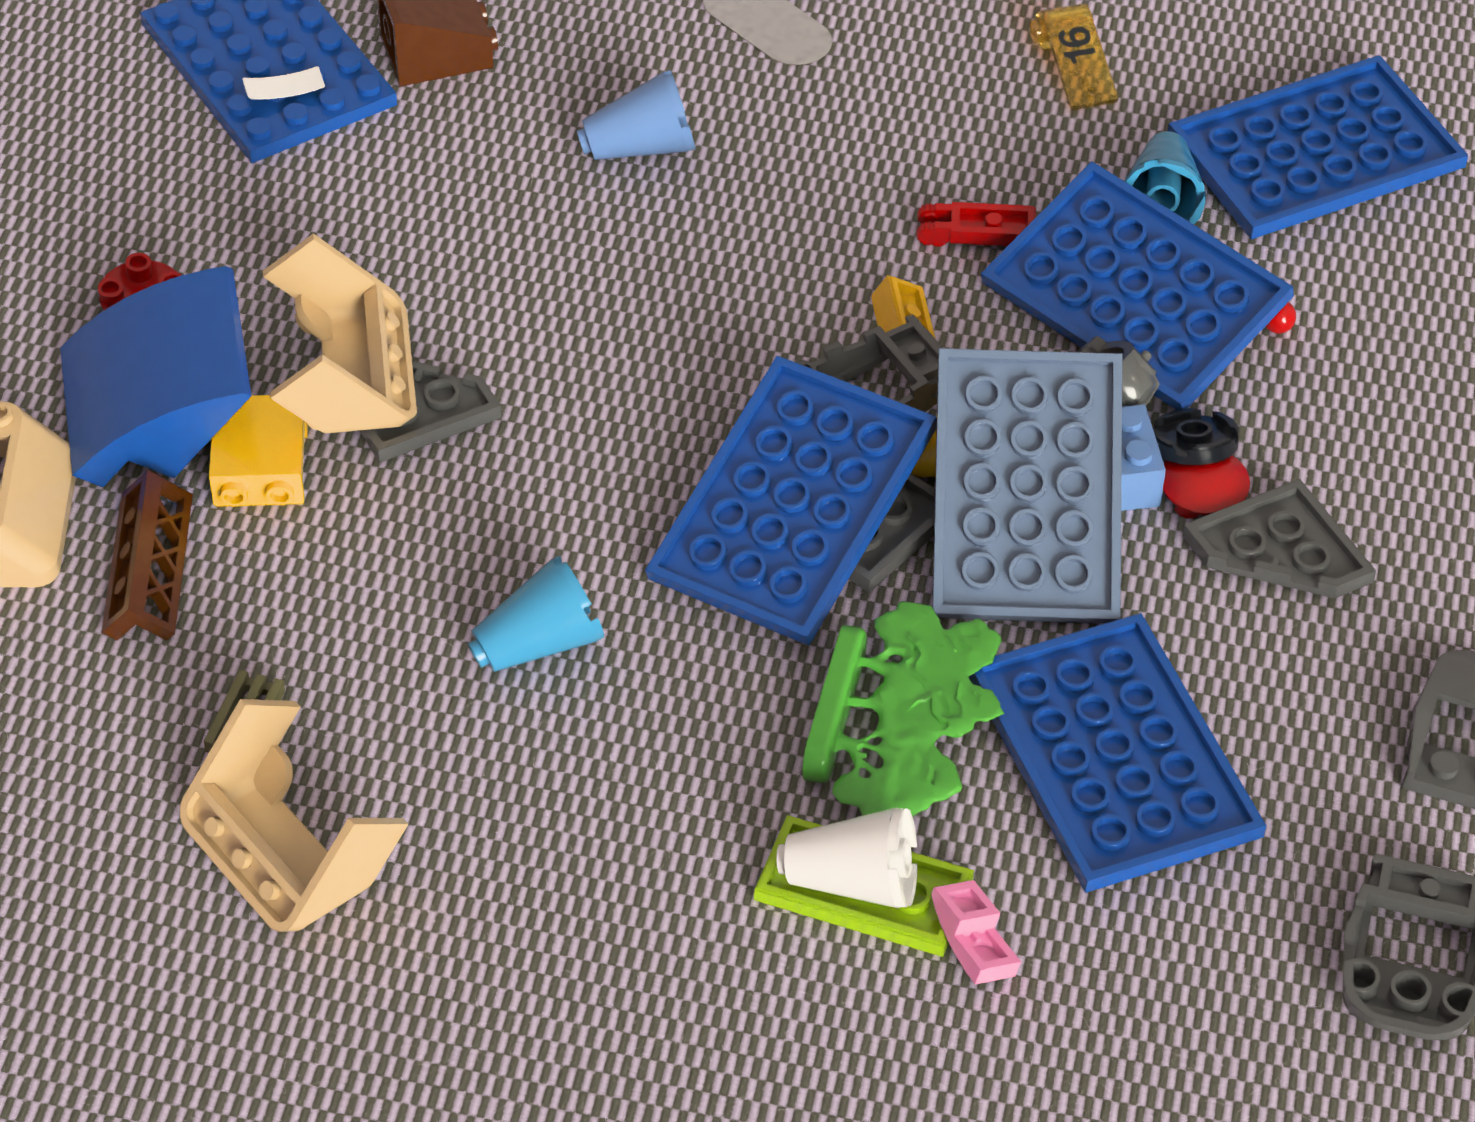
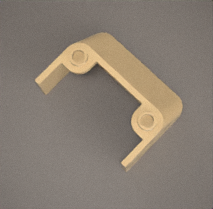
M314 233L263 270V277L295 299V319L299 327L305 333L312 334L320 339L322 343V355L270 392V399L304 420L312 429L323 433L400 427L416 416L417 407L408 315L402 299L393 289Z
M0 401V457H6L0 485V587H42L53 582L59 575L76 480V477L72 476L69 442L17 405Z
M240 699L182 798L180 804L181 823L187 833L271 929L277 932L299 931L368 889L404 833L408 823L404 818H348L332 846L327 851L282 801L292 783L293 768L289 757L278 745L301 706L296 701Z

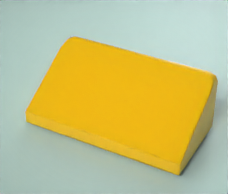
M887 275L871 296L877 325L886 333L906 324L905 317L913 314L935 338L923 287Z

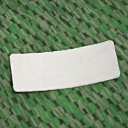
M318 66L281 76L242 78L247 96L250 99L285 98L325 87Z

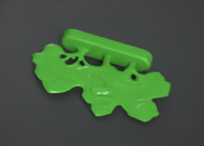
M901 601L897 604L896 610L885 612L882 616L875 619V629L884 640L885 646L883 652L872 658L865 657L867 647L865 630L861 627L842 625L804 753L803 780L816 783H826L830 779L839 750L845 749L849 753L855 768L851 772L842 774L833 784L832 794L840 803L860 808L863 816L896 807L899 809H909L912 816L921 811L927 810L933 802L944 801L960 792L962 784L956 765L936 748V740L942 735L954 738L961 737L973 730L976 722H987L1005 714L1000 707L999 700L991 689H984L981 686L974 685L969 680L970 675L979 671L982 667L993 663V659L1001 644V636L996 630L989 629L987 624L981 619L954 624L949 630L944 629L932 606ZM892 655H899L903 658L900 663L886 662ZM862 667H869L884 676V682L868 698L854 696ZM851 706L870 708L878 714L879 722L874 732L861 739L851 738L843 734ZM880 737L883 739L877 746L868 743L871 738ZM866 748L876 751L883 759V766L875 768L863 760L866 758L867 753L860 750ZM860 768H865L871 774L870 777L863 778L859 776Z

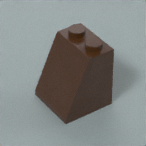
M377 0L380 37L399 87L494 68L493 51L498 50V39L495 28L493 26L487 27L488 16L483 1Z

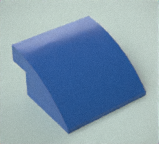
M227 266L181 275L132 294L99 313L78 329L60 347L72 476L100 487H104L127 461L175 478L251 397L234 271Z

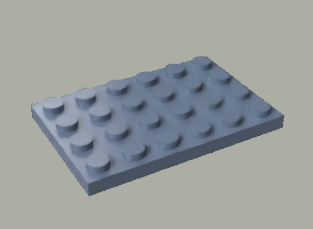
M939 348L932 606L938 618L1099 624L1120 619L1122 354Z

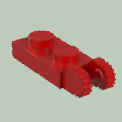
M952 202V204L925 203L917 211L920 226H918L916 237L923 245H933L936 247H942L949 241L954 244L1008 246L1036 218V207L1030 205Z

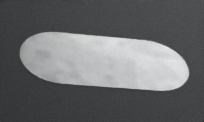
M703 0L704 7L711 16L778 62L790 65L810 64L822 59L831 49L832 37L827 28L787 0Z

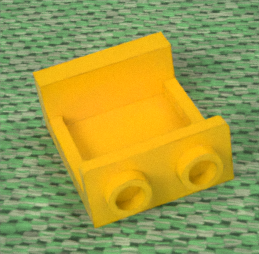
M251 395L211 439L209 480L213 505L217 507L303 504L305 496L303 486L304 438L308 437V424L270 399V395Z

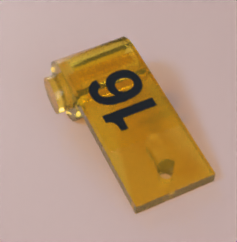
M1082 3L1037 11L1035 19L1030 22L1031 38L1034 44L1039 43L1042 50H1052L1070 110L1117 103L1119 98L1088 5Z

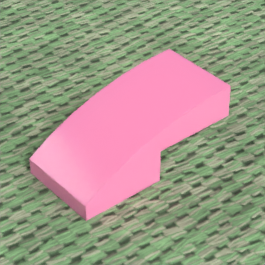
M971 880L934 887L931 897L941 927L954 954L973 983L976 985L1015 977L1021 961L996 931L995 925L1000 912L978 884Z

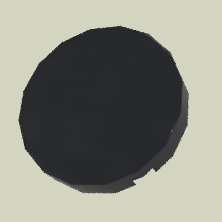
M1188 408L1163 414L1154 421L1153 431L1161 457L1166 461L1185 465L1210 464L1229 458L1238 450L1239 427L1232 418L1221 412L1212 411V417L1201 416V410Z

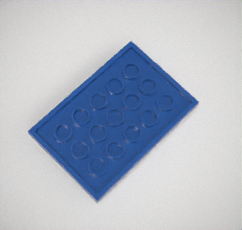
M171 0L140 12L143 27L251 163L397 105V93L319 0ZM318 66L325 87L285 98L250 99L247 96L242 78L281 76Z
M1380 55L1168 123V131L1179 134L1187 142L1202 180L1251 240L1465 168L1468 160V154Z
M1093 161L981 272L983 284L1081 348L1093 337L1099 336L1106 342H1130L1140 353L1144 350L1149 351L1152 358L1148 362L1157 371L1155 375L1160 383L1154 396L1175 410L1187 409L1294 297L1292 285Z
M776 356L646 567L647 578L810 646L935 433L937 417Z
M1142 613L996 655L992 664L982 667L979 671L969 676L972 684L981 686L984 689H991L999 700L1000 707L1005 714L992 719L1085 893L1264 838L1267 825Z

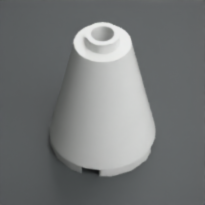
M896 807L788 834L785 844H779L777 849L779 874H785L787 882L791 885L894 908L911 906L917 882V864H911V847H917L911 811Z

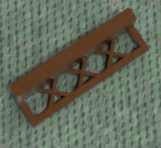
M149 470L123 491L121 495L101 633L115 640L120 639L135 625L166 641L175 634L193 494ZM160 496L177 504L175 514L169 515L160 500ZM156 529H163L171 543V549H164L155 534ZM157 562L167 578L166 584H159L150 569L151 564ZM152 598L162 613V619L145 611L147 599Z

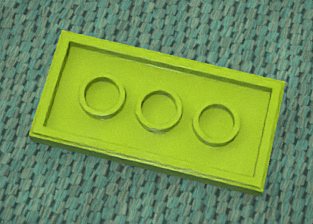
M789 815L786 816L754 889L755 901L937 956H944L949 942L938 919L931 893L934 887L973 880L974 870L911 852V864H917L916 892L912 905L900 908L791 885L787 882L786 875L779 874L777 869V849L779 844H785L788 834L823 825Z

